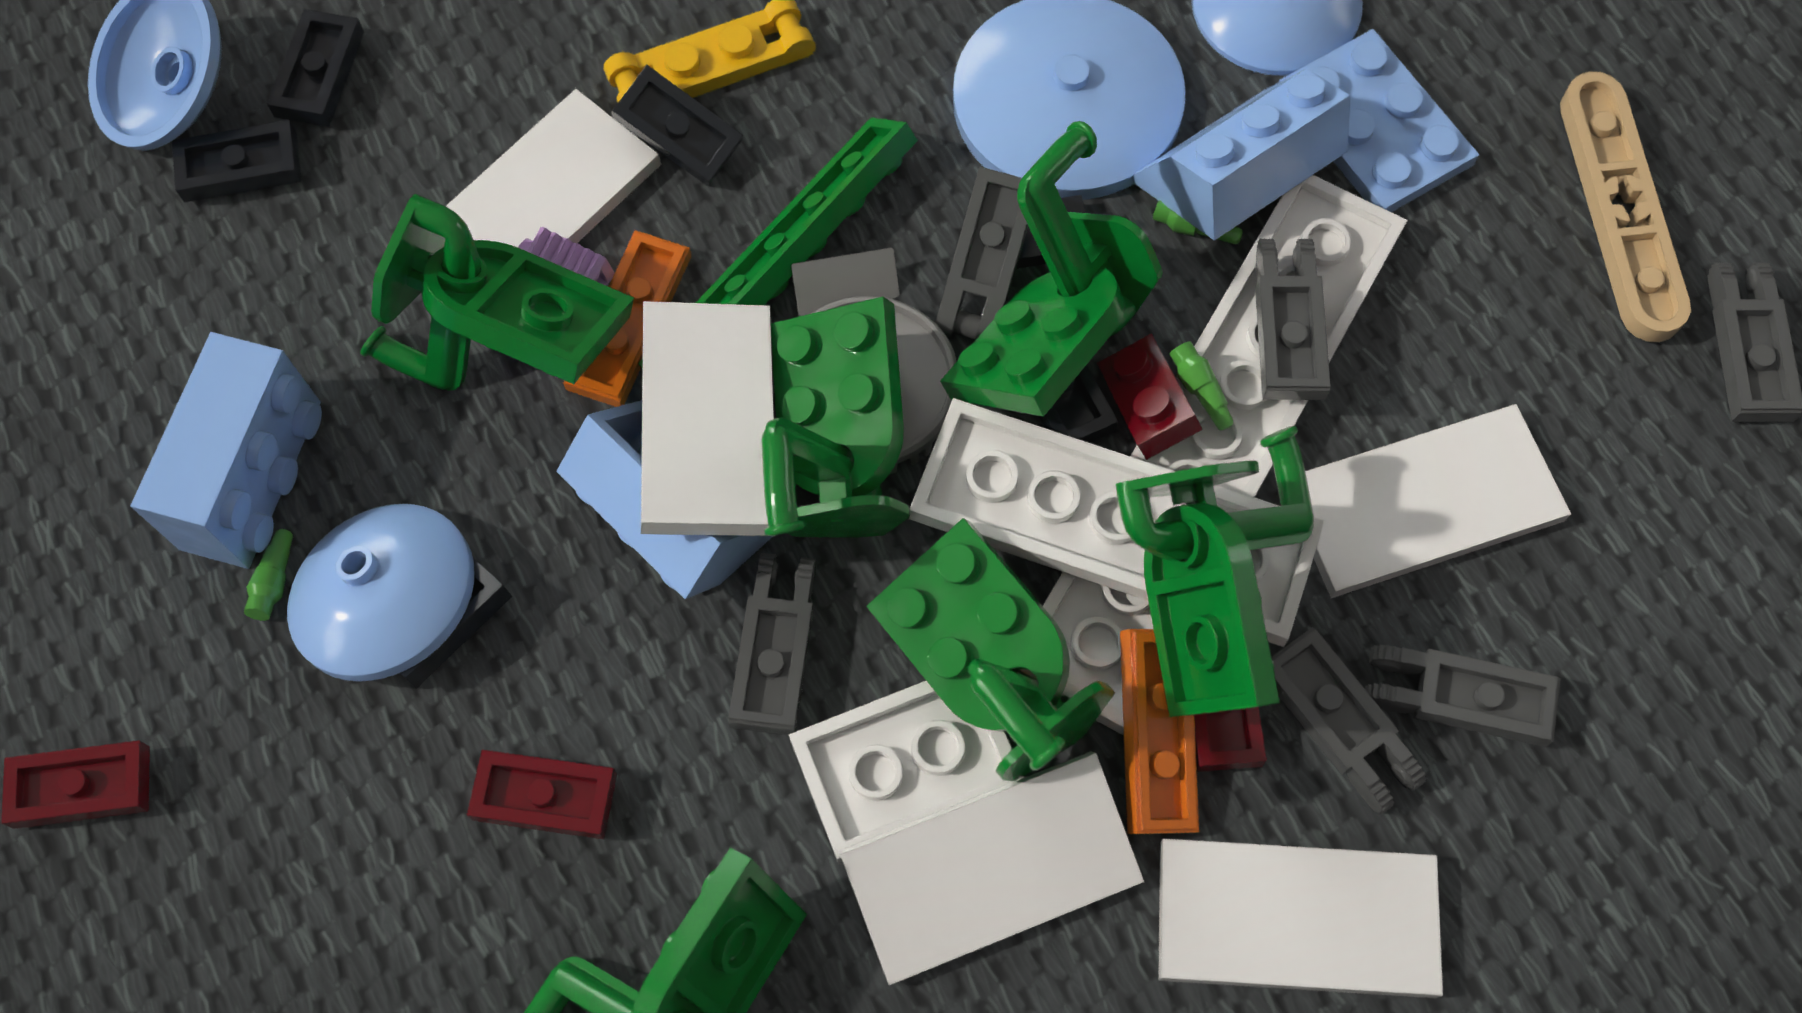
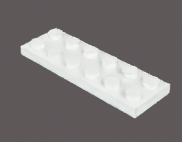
M953 398L909 508V519L948 532L962 518H965L974 525L992 548L1148 601L1144 578L1145 550L1136 545L1125 531L1120 515L1115 484L1176 471ZM1218 485L1214 486L1217 506L1226 512L1279 506ZM1171 495L1150 498L1154 522L1167 509L1180 506L1172 505ZM1314 517L1312 534L1302 543L1251 550L1257 585L1262 599L1261 607L1267 638L1270 643L1284 647L1289 639L1323 529L1324 520Z

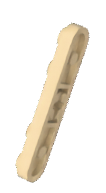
M1586 72L1578 75L1568 86L1560 102L1561 115L1621 319L1626 329L1635 337L1647 342H1662L1672 338L1687 322L1691 313L1689 295L1626 92L1622 85L1612 76L1602 72ZM1618 192L1624 203L1635 204L1634 209L1629 215L1626 213L1623 205L1612 204Z

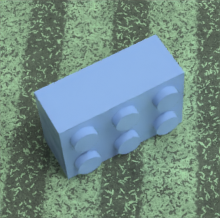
M210 332L130 505L131 508L178 550L249 569L256 552L261 553L268 546L274 528L273 512L280 496L287 495L292 490L298 474V464L296 461L304 440L313 438L318 431L322 416L321 401L283 350Z

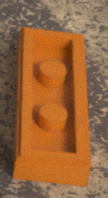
M637 230L634 231L613 275V279L608 286L634 297L630 318L575 384L564 380L563 384L567 391L615 407L625 404L641 369L638 363L642 360L643 301H672L692 257L689 247Z
M1127 629L1120 631L1127 834L1199 833L1194 715L1169 717L1154 629Z

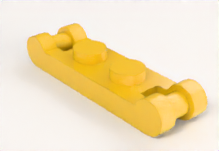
M772 0L763 10L635 55L630 52L616 53L605 61L603 69L610 85L619 90L617 102L623 97L646 65L693 98L809 57L814 53L816 44L809 29L800 26L801 13L795 0ZM779 31L781 36L779 40L767 44L764 36Z

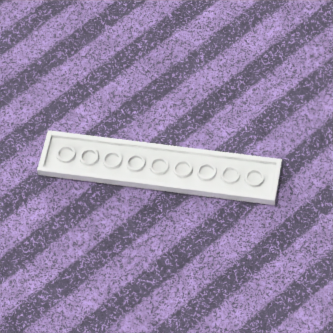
M1314 175L1283 194L1194 346L1198 354L1206 358L1212 367L1228 402L1227 407L1233 418V425L1224 431L1218 430L1196 395H1191L1176 377L1203 430L1147 460L1136 445L1131 457L1173 471L1213 464L1258 461V473L1218 484V486L1255 497L1273 466L1268 448L1262 447L1260 441L1276 431L1295 426L1309 401L1262 400L1255 294L1257 283L1256 251L1259 239H1274L1278 252V276H1295L1293 250L1298 239H1313L1317 276H1322L1328 359L1330 363L1407 220ZM1062 572L1043 605L1044 609L1060 627L1069 650V676L1060 699L1065 703L1077 692L1096 681L1107 683L1114 690L1115 694L1096 721L1124 735L1120 631L1127 629H1153L1149 601ZM1028 669L1017 671L1026 677L1037 680L1035 675Z

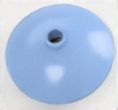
M119 0L111 10L100 29L92 51L88 74V92L93 116L103 133L112 141L135 150L159 148L183 134L201 115L215 88L222 54L220 29L215 11L209 0Z
M1192 0V9L1195 21L1203 37L1224 58L1254 72L1268 75H1289L1353 40L1361 22L1363 1Z
M391 504L376 507L351 517L331 530L316 544L303 561L295 576L287 606L288 627L294 644L300 653L317 669L342 680H378L396 675L417 665L448 639L468 607L475 575L470 547L462 533L449 519L439 512L424 506Z

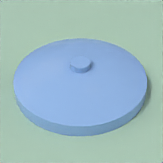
M1022 0L999 11L988 19L967 42L957 63L954 75V115L963 141L984 168L1021 178L1045 151L1066 132L1067 127L1072 122L1082 121L1091 126L1097 138L1095 153L1090 157L1077 159L1055 183V186L1061 198L1082 195L1083 200L1099 198L1130 187L1134 184L1133 177L1136 172L1170 151L1177 137L1185 106L1184 76L1176 54L1164 36L1145 18L1121 4L1111 0Z

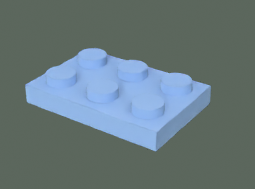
M1374 29L1279 80L1281 82L1305 69H1309L1350 94L1348 152L1333 162L1364 200L1387 211H1395L1472 167L1479 157V153Z

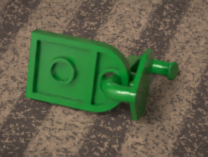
M1072 122L1067 127L1066 132L1045 151L1021 178L1017 190L1019 208L1050 272L1022 288L1006 305L998 310L993 321L972 345L962 351L958 361L940 380L951 400L955 398L968 403L1044 417L1107 339L1117 334L1127 325L1162 277V268L1152 244L1144 231L1135 223L1121 216L1067 212L1055 183L1077 159L1090 157L1097 148L1095 132L1085 122Z
M414 194L409 199L376 269L373 281L371 312L375 320L385 324L390 323L422 293L424 306L431 315L427 354L387 335V329L384 326L378 327L364 343L360 354L363 357L371 356L380 363L432 387L450 391L461 386L466 378L471 340L485 345L489 349L501 352L542 370L551 376L575 384L630 318L634 297L518 247L496 241L473 240L468 225L456 212L421 195Z
M882 296L770 323L776 419H772L766 424L761 439L764 499L768 527L764 529V534L766 536L786 533L795 537L845 538L883 536L910 517L909 505L892 497L883 496L880 486L893 470L901 453L904 438L894 303ZM795 483L801 488L820 496V503L797 507Z
M1296 426L1276 431L1260 441V445L1264 448L1267 447L1270 453L1281 506L1226 512L1217 506L1214 486L1258 473V461L1213 464L1115 484L1120 515L1125 531L1136 545L1145 550V585L1169 717L1253 708L1280 703L1275 681V668L1270 654L1261 607L1262 599L1257 585L1251 550L1302 543L1312 534L1314 514L1304 462L1295 436L1298 433ZM1171 495L1172 505L1180 506L1167 509L1154 522L1150 498Z
M962 518L866 606L941 700L957 717L975 727L1007 732L1016 742L1017 746L1002 759L996 768L997 774L1004 781H1017L1031 771L1040 769L1052 758L1077 743L1087 733L1115 694L1114 690L1107 683L1096 681L1077 692L1065 703L1060 699L1065 690L1070 669L1069 650L1060 627L974 525L965 518ZM1028 669L1035 675L1037 680L1026 677L1017 671Z
M730 848L719 866L705 879L699 897L679 928L665 941L659 959L649 972L639 992L585 959L576 956L569 957L559 962L552 969L524 1013H561L569 1000L589 1013H746L807 913L752 858Z

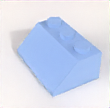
M1305 69L1263 90L1136 172L1133 177L1134 184L1158 201L1161 200L1165 206L1208 237L1216 240L1348 152L1350 94L1309 69Z
M642 400L588 414L556 471L575 489L578 497L592 506L617 531L621 540L633 547L660 574L662 580L669 587L676 590L684 599H688L723 583L773 537L641 534Z

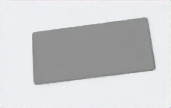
M893 248L792 264L799 316L811 314L827 304L851 297L883 296L893 299L900 296Z

